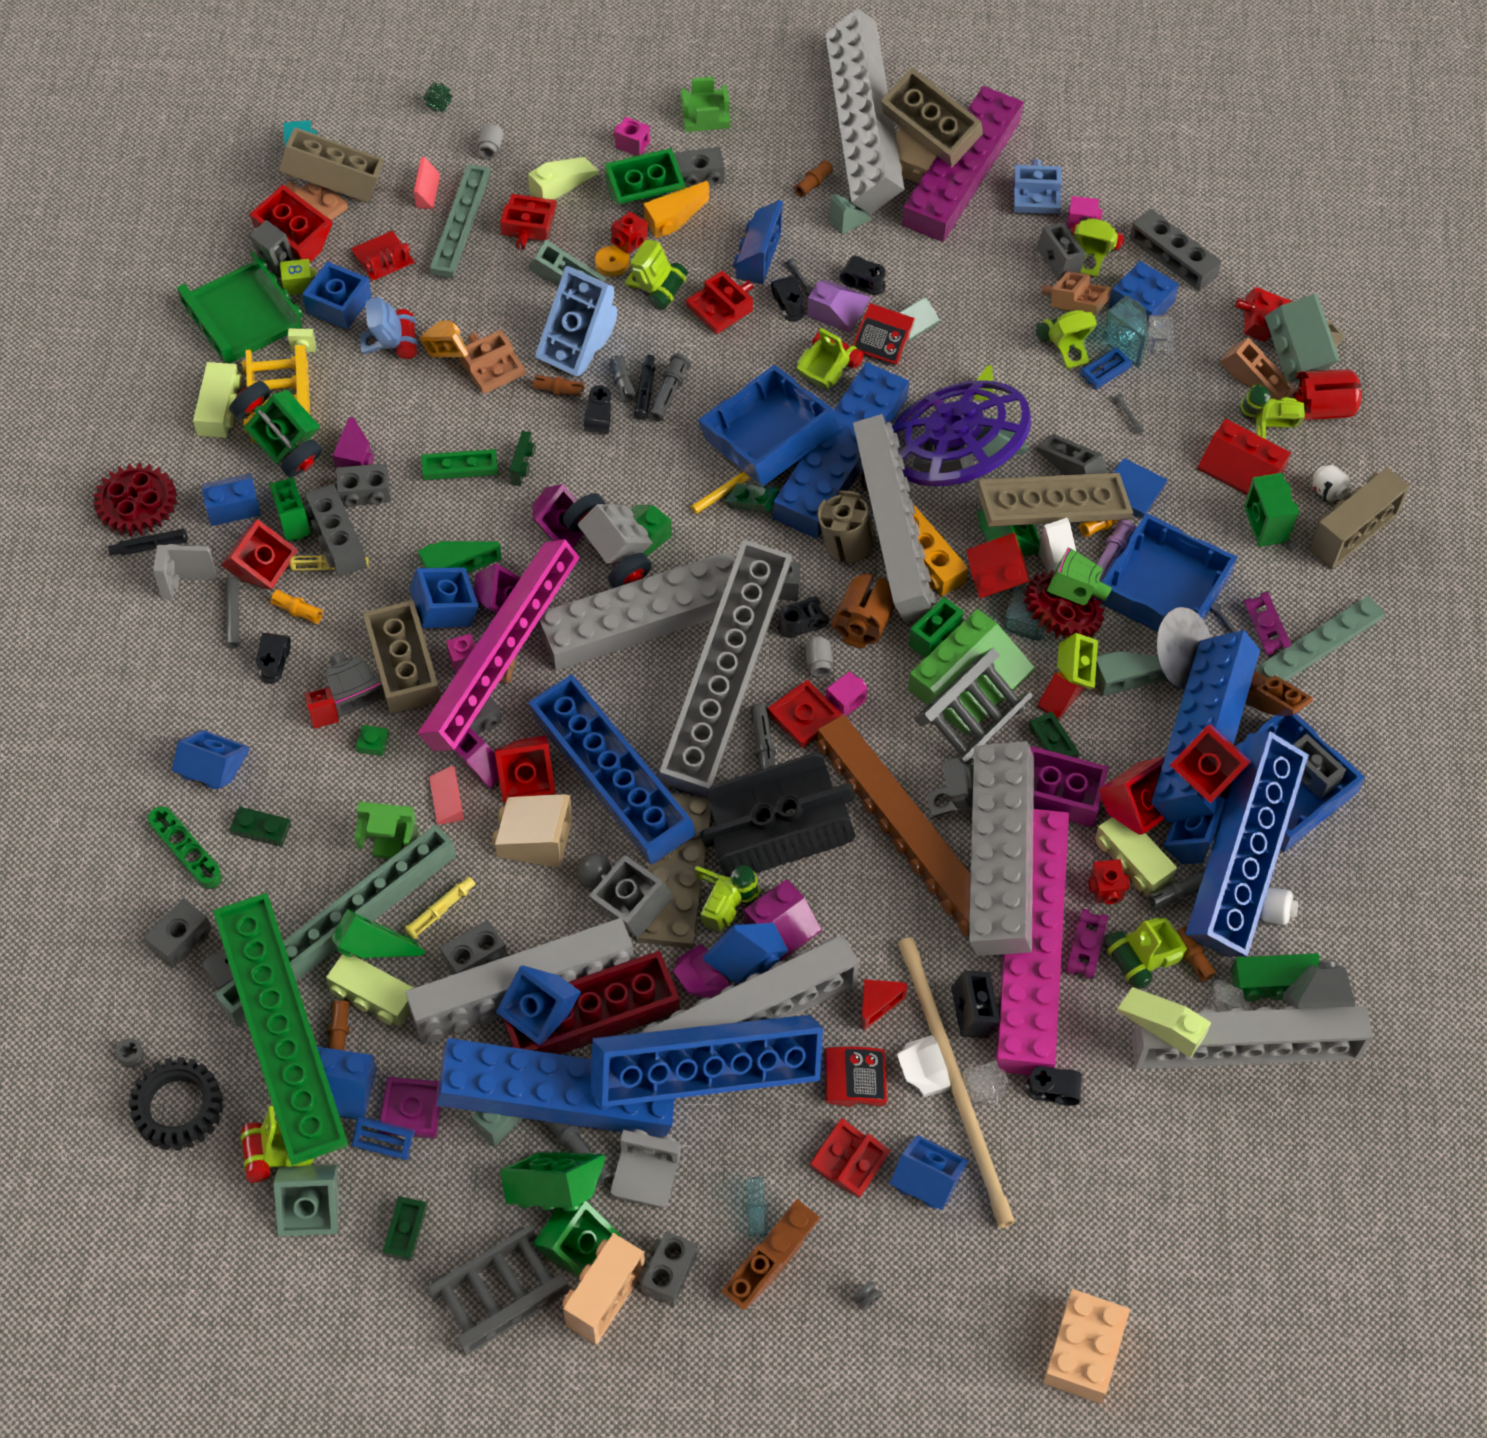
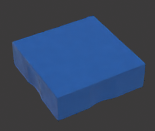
M775 364L750 381L737 394L724 400L698 419L705 440L762 487L840 430L833 408L813 393L801 388L795 379Z
M1145 513L1131 535L1125 551L1115 560L1102 580V583L1112 587L1107 599L1103 601L1096 598V600L1102 601V605L1156 632L1159 631L1164 617L1171 610L1179 607L1195 611L1204 621L1211 609V605L1215 603L1232 575L1237 556L1206 541L1195 539L1182 532L1179 528Z
M1297 713L1289 716L1275 715L1262 725L1257 733L1270 731L1292 745L1308 734L1341 764L1346 771L1339 786L1322 800L1300 782L1280 848L1282 852L1287 851L1359 792L1366 778L1338 751L1329 747ZM1245 741L1235 746L1241 752L1243 751ZM1233 781L1222 791V794L1227 799Z

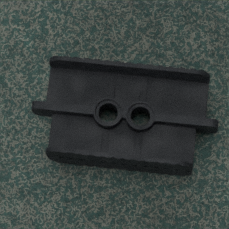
M811 753L803 755L802 757L772 765L750 774H744L743 776L712 785L706 792L716 825L703 829L700 832V836L705 847L715 845L720 867L724 875L729 878L736 867L741 865L749 866L755 873H760L761 871L810 857L829 849L844 846L852 842L856 836L845 804L855 799L850 784H843L833 788L821 754ZM789 809H796L791 814H785ZM764 817H770L766 822H759Z

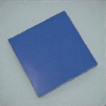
M1126 458L1122 459L1113 472L1120 473L1133 514L1140 518H1143L1145 513H1148L1168 480Z

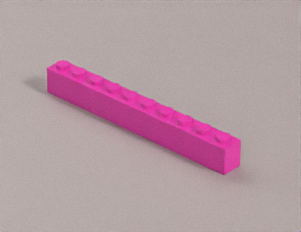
M565 539L543 543L417 734L433 751L455 750L580 557Z

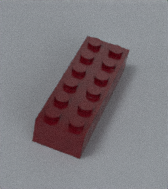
M659 950L568 982L581 993L569 1015L542 1045H538L503 1017H501L512 1048L561 1055L592 1044L593 1038L615 1036L669 1017L680 1010V998Z

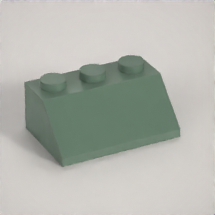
M1312 294L1281 305L1265 316L1287 383L1299 382L1300 379L1295 380L1298 372L1326 370L1340 361L1318 294Z

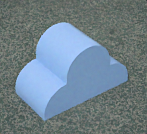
M566 266L535 357L576 377L580 376L591 363L595 351L600 350L604 346L614 329L617 319V307L612 305L614 298L613 286L570 266Z

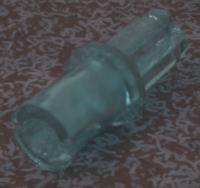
M751 1177L747 1180L748 1204L745 1205V1210L748 1211V1236L758 1237V1234H760V1237H764L767 1235L765 1210L768 1209V1205L765 1204L764 1179L762 1177Z

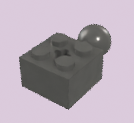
M597 853L584 856L577 865L579 881L588 888H595L589 897L598 910L611 920L622 918L626 930L637 938L674 897L664 881L626 855L613 868H611V864L606 857Z

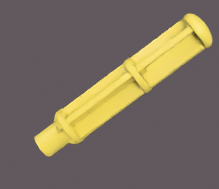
M323 555L292 556L289 564L292 571L335 570L334 567L329 568ZM365 557L367 567H369V557ZM296 558H317V560H296ZM298 566H317V568L296 569Z
M467 877L460 884L456 883L443 897L432 906L427 907V910L412 923L405 926L406 934L410 938L416 939L434 921L439 920L440 916L461 897L465 898L468 891L476 885L471 877Z

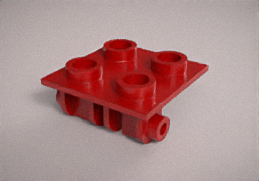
M393 230L351 248V251L372 281L415 263L408 253L410 252L408 244H402Z

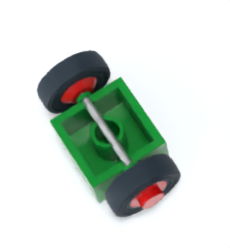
M258 381L238 393L231 403L229 411L238 420L246 418L253 412L255 413L243 428L276 465L282 463L281 470L286 476L292 478L311 468L315 463L314 461L321 454L323 449L314 439L309 440L318 431L320 426L289 390L273 394L268 399L271 394L270 388L263 381Z

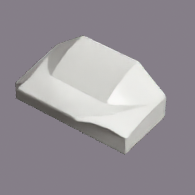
M933 1035L905 1043V1048L897 1053L906 1082L918 1087L923 1098L949 1091L951 1085L948 1071L939 1045Z

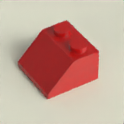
M257 519L245 529L221 566L241 581L272 590L290 564L291 557L296 555L298 549Z
M1015 532L966 550L971 574L980 599L1031 581Z
M1209 724L1170 766L1211 803L1251 761L1213 725Z

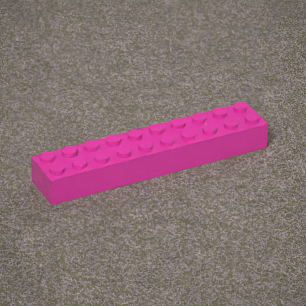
M1033 809L1032 953L1002 954L998 1011L1000 1023L997 1026L995 1072L1031 1075V1072L1036 1067H1055L1069 824L1068 812Z

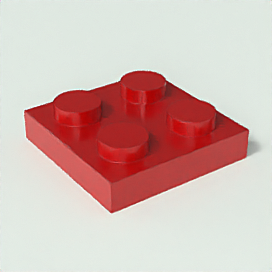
M808 679L768 707L767 710L768 715L801 748L817 738L819 728L842 716L841 712Z

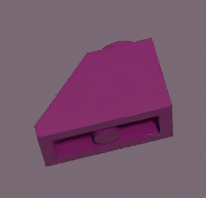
M352 417L348 418L333 453L335 469L339 467L372 465L374 461V454L371 453L369 441L356 420Z

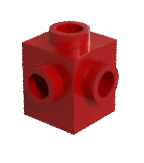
M632 212L627 213L612 224L611 244L628 254L636 248L641 247L645 240H647L648 222Z
M1121 859L1096 861L1093 863L1090 873L1091 877L1088 878V887L1090 894H1094L1096 903L1112 905L1123 901L1126 890L1130 889L1128 874L1123 872Z

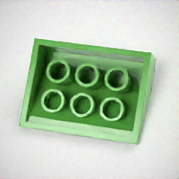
M977 608L910 673L908 690L928 705L982 652L994 648L1000 655L993 662L995 665L994 669L1012 690L1021 684L1034 671L1035 667L1003 629ZM980 674L976 678L978 681L977 685L997 707L1005 697L986 674ZM964 690L959 695L961 698L960 702L980 724L988 716V713L969 691L966 692ZM946 707L942 711L943 717L967 736L972 732L952 708Z

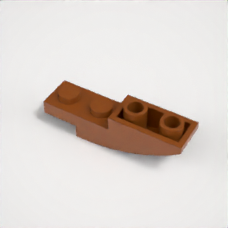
M1254 670L1245 704L1268 714L1289 716L1294 715L1313 702V697L1276 675L1269 679Z
M796 1199L764 1241L754 1248L721 1292L745 1311L803 1246V1241L820 1221L821 1217L799 1199Z

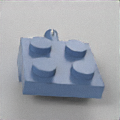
M1036 159L1032 160V165H1015L1013 174L1014 212L1060 214L1061 166H1041V160L1037 159V165Z

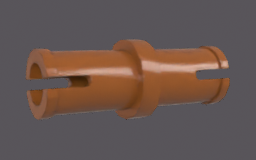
M823 160L814 170H809L805 174V178L794 186L797 196L804 198L813 188H818L822 184V180L833 172L832 164L827 160Z
M536 374L533 381L534 390L554 392L558 396L567 394L582 397L583 393L581 392H584L585 387L584 382L567 380L563 376L555 378Z
M1187 926L1181 927L1176 931L1187 948L1183 956L1186 963L1189 962L1201 982L1211 979L1216 975V971L1203 954L1205 950L1202 946H1198L1194 939L1185 935Z
M335 1000L331 1003V1019L326 1030L327 1034H329L328 1048L345 1051L346 1036L349 1035L350 1031L349 1026H347L350 1003L343 1000Z

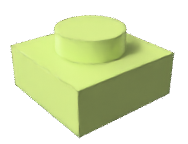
M313 329L288 330L291 352H295V346L305 345L306 352H315L316 341Z

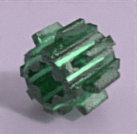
M433 82L424 94L423 99L427 101L425 105L433 111L439 110L443 112L452 100L451 89L443 83L437 84Z

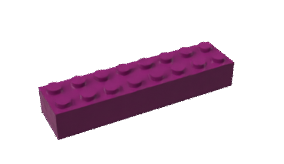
M986 86L981 87L967 111L982 122L983 134L953 167L949 166L938 156L935 158L904 206L902 226L944 243L1021 122L1024 101Z

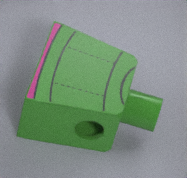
M1068 547L1055 570L1047 591L1078 604L1086 605L1091 595L1105 601L1112 587L1099 581L1103 571L1099 565Z

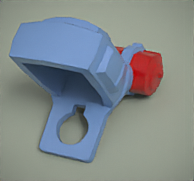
M381 297L366 301L367 323L370 331L360 334L361 352L367 354L379 349H395L400 358L411 359L415 357L418 341L415 335L416 319L413 313L407 309L395 311ZM374 336L377 342L371 346L367 345V340Z

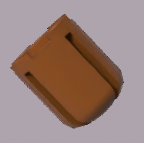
M865 573L851 580L831 622L832 629L836 628L838 633L844 637V643L857 648H865L867 644L875 642L878 644L895 607L889 582L882 577L878 578L873 591L870 589L874 581L873 574Z

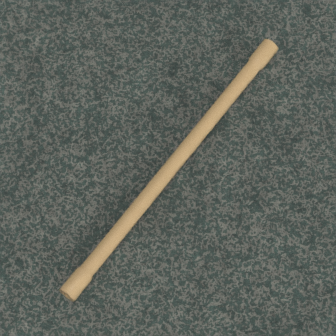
M912 937L902 939L898 942L905 965L909 969L931 1034L937 1041L948 1071L950 1088L987 1189L999 1228L1011 1226L1015 1223L1012 1211L998 1180L925 976L916 943Z

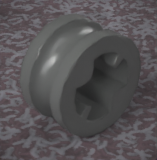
M128 1038L118 1044L116 1056L123 1066L135 1067L142 1062L144 1050L139 1041ZM134 1048L136 1054H130L127 1058L124 1052L131 1051Z
M871 1281L855 1294L853 1300L860 1302V1308L862 1311H865L880 1299L883 1292L876 1290L875 1283Z

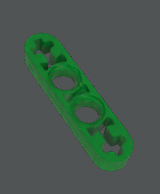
M163 806L154 808L148 815V821L153 832L202 888L213 889L221 883L222 874L216 862L170 809ZM159 817L166 819L169 826L167 829H165V826L160 821L157 822ZM176 833L183 834L184 839L180 843L174 844L170 842L172 835ZM196 851L200 853L199 859L194 862L185 860L186 855L190 852ZM203 866L208 871V873H213L212 878L209 879L207 876L204 877L203 871L201 869Z

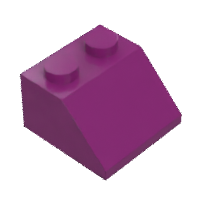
M788 879L744 909V925L775 924L788 949V952L780 958V961L821 932V928L806 899Z

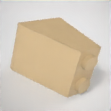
M899 127L896 134V142L902 177L915 183H920L937 155Z
M570 795L508 797L505 807H501L499 811L498 822L501 823L499 831L495 830L492 838V846L496 848L497 857L561 868L572 825Z

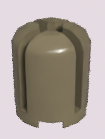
M839 491L838 496L832 497L828 501L824 499L818 508V519L828 554L840 562L843 561L845 556L847 563H856L866 558L872 551V546L875 543L874 530L866 502L861 499L860 494L852 491Z

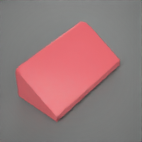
M425 157L420 159L414 187V199L417 208L433 209L440 173Z
M450 766L429 776L437 825L464 820L455 766Z

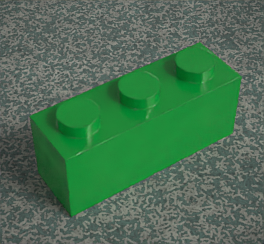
M1319 953L1235 957L1231 967L1235 998L1245 999L1248 1002L1258 1001L1261 998L1283 1000V993L1309 965H1319Z

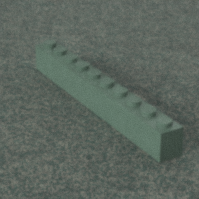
M435 824L285 939L283 942L295 980H299L336 951L337 945L331 937L347 909L372 921L376 920L456 858L453 841ZM233 979L214 995L220 1009L238 1027L246 1021V1017Z

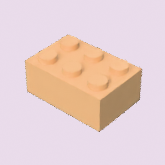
M614 1233L608 1241L606 1239L602 1241L596 1251L598 1257L592 1266L588 1264L583 1269L579 1277L580 1284L575 1291L571 1289L567 1293L562 1303L566 1327L597 1345L637 1284L640 1273L645 1265L644 1251Z
M1072 1289L1065 1306L1043 1384L1101 1404L1107 1393L1130 1308Z

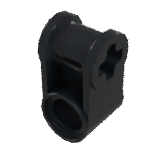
M851 256L839 275L844 285L867 292L870 295L882 294L886 288L885 281L883 280L886 275L884 266L859 256Z
M795 275L771 281L772 294L780 307L783 317L792 322L801 320L804 316L802 306L804 296Z
M594 386L589 392L584 417V431L609 434L611 391L606 386Z
M809 597L804 601L784 606L779 616V633L786 638H794L798 635L824 628L830 619L827 614L823 613L820 607V599L818 597Z
M262 633L256 657L259 678L262 682L273 684L281 679L286 659L290 653V636Z
M1039 1066L1031 1072L1030 1078L1025 1084V1091L1034 1100L1054 1102L1065 1106L1079 1105L1081 1103L1082 1074L1072 1069Z

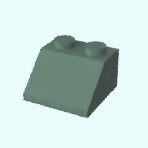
M338 1165L278 1167L274 1179L278 1237L337 1234L339 1216Z

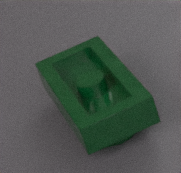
M521 431L510 467L511 485L521 486L523 478L528 477L530 469L528 461L530 457H534L536 444L532 442L531 432Z
M737 483L725 502L731 509L769 513L779 491L776 487Z
M1052 711L1029 721L1028 727L1042 749L1078 758L1079 751Z
M239 806L229 830L232 835L282 847L290 829L291 821L288 818Z
M398 1196L382 1250L383 1256L412 1262L427 1211V1202Z

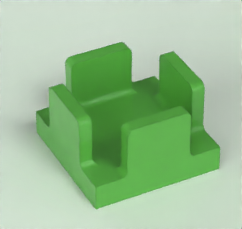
M714 77L692 78L691 91L686 92V88H682L680 92L685 132L730 128L727 85H722V89H714Z
M358 802V822L355 831L357 849L364 848L366 837L375 838L372 852L373 857L391 859L402 850L403 842L404 847H406L418 838L419 832L413 807Z

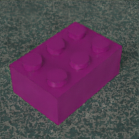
M1030 746L1034 756L1033 809L1068 812L1069 821L1093 827L1101 800L1099 788L1105 785L1109 766Z

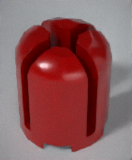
M1338 369L1301 371L1297 373L1295 380H1300L1298 392L1293 393V398L1297 399V402L1304 403L1303 421L1350 418L1359 410L1362 402V390L1356 389L1361 387V383L1354 371Z

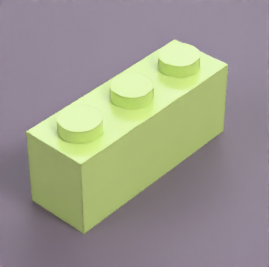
M207 362L193 419L197 436L227 438L229 428L233 427L234 417L229 411V407L237 397L238 389L242 388L243 381L242 375L238 373L236 364Z
M1113 817L1098 826L1095 837L1097 845L1114 860L1121 859L1123 872L1125 871L1132 879L1136 889L1143 891L1148 896L1173 880L1177 867L1146 833L1138 835Z
M342 954L326 977L331 994L339 999H344V997L349 999L355 1007L363 1012L369 1010L375 1013L377 1018L387 1025L393 1023L401 1027L410 1014L405 991L414 987L354 955L347 957Z

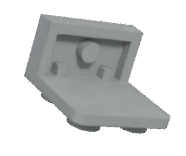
M632 1129L631 1131L623 1130L621 1154L611 1187V1195L615 1198L653 1207H667L681 1156L680 1143L669 1136L657 1138L649 1136L646 1132L638 1129Z

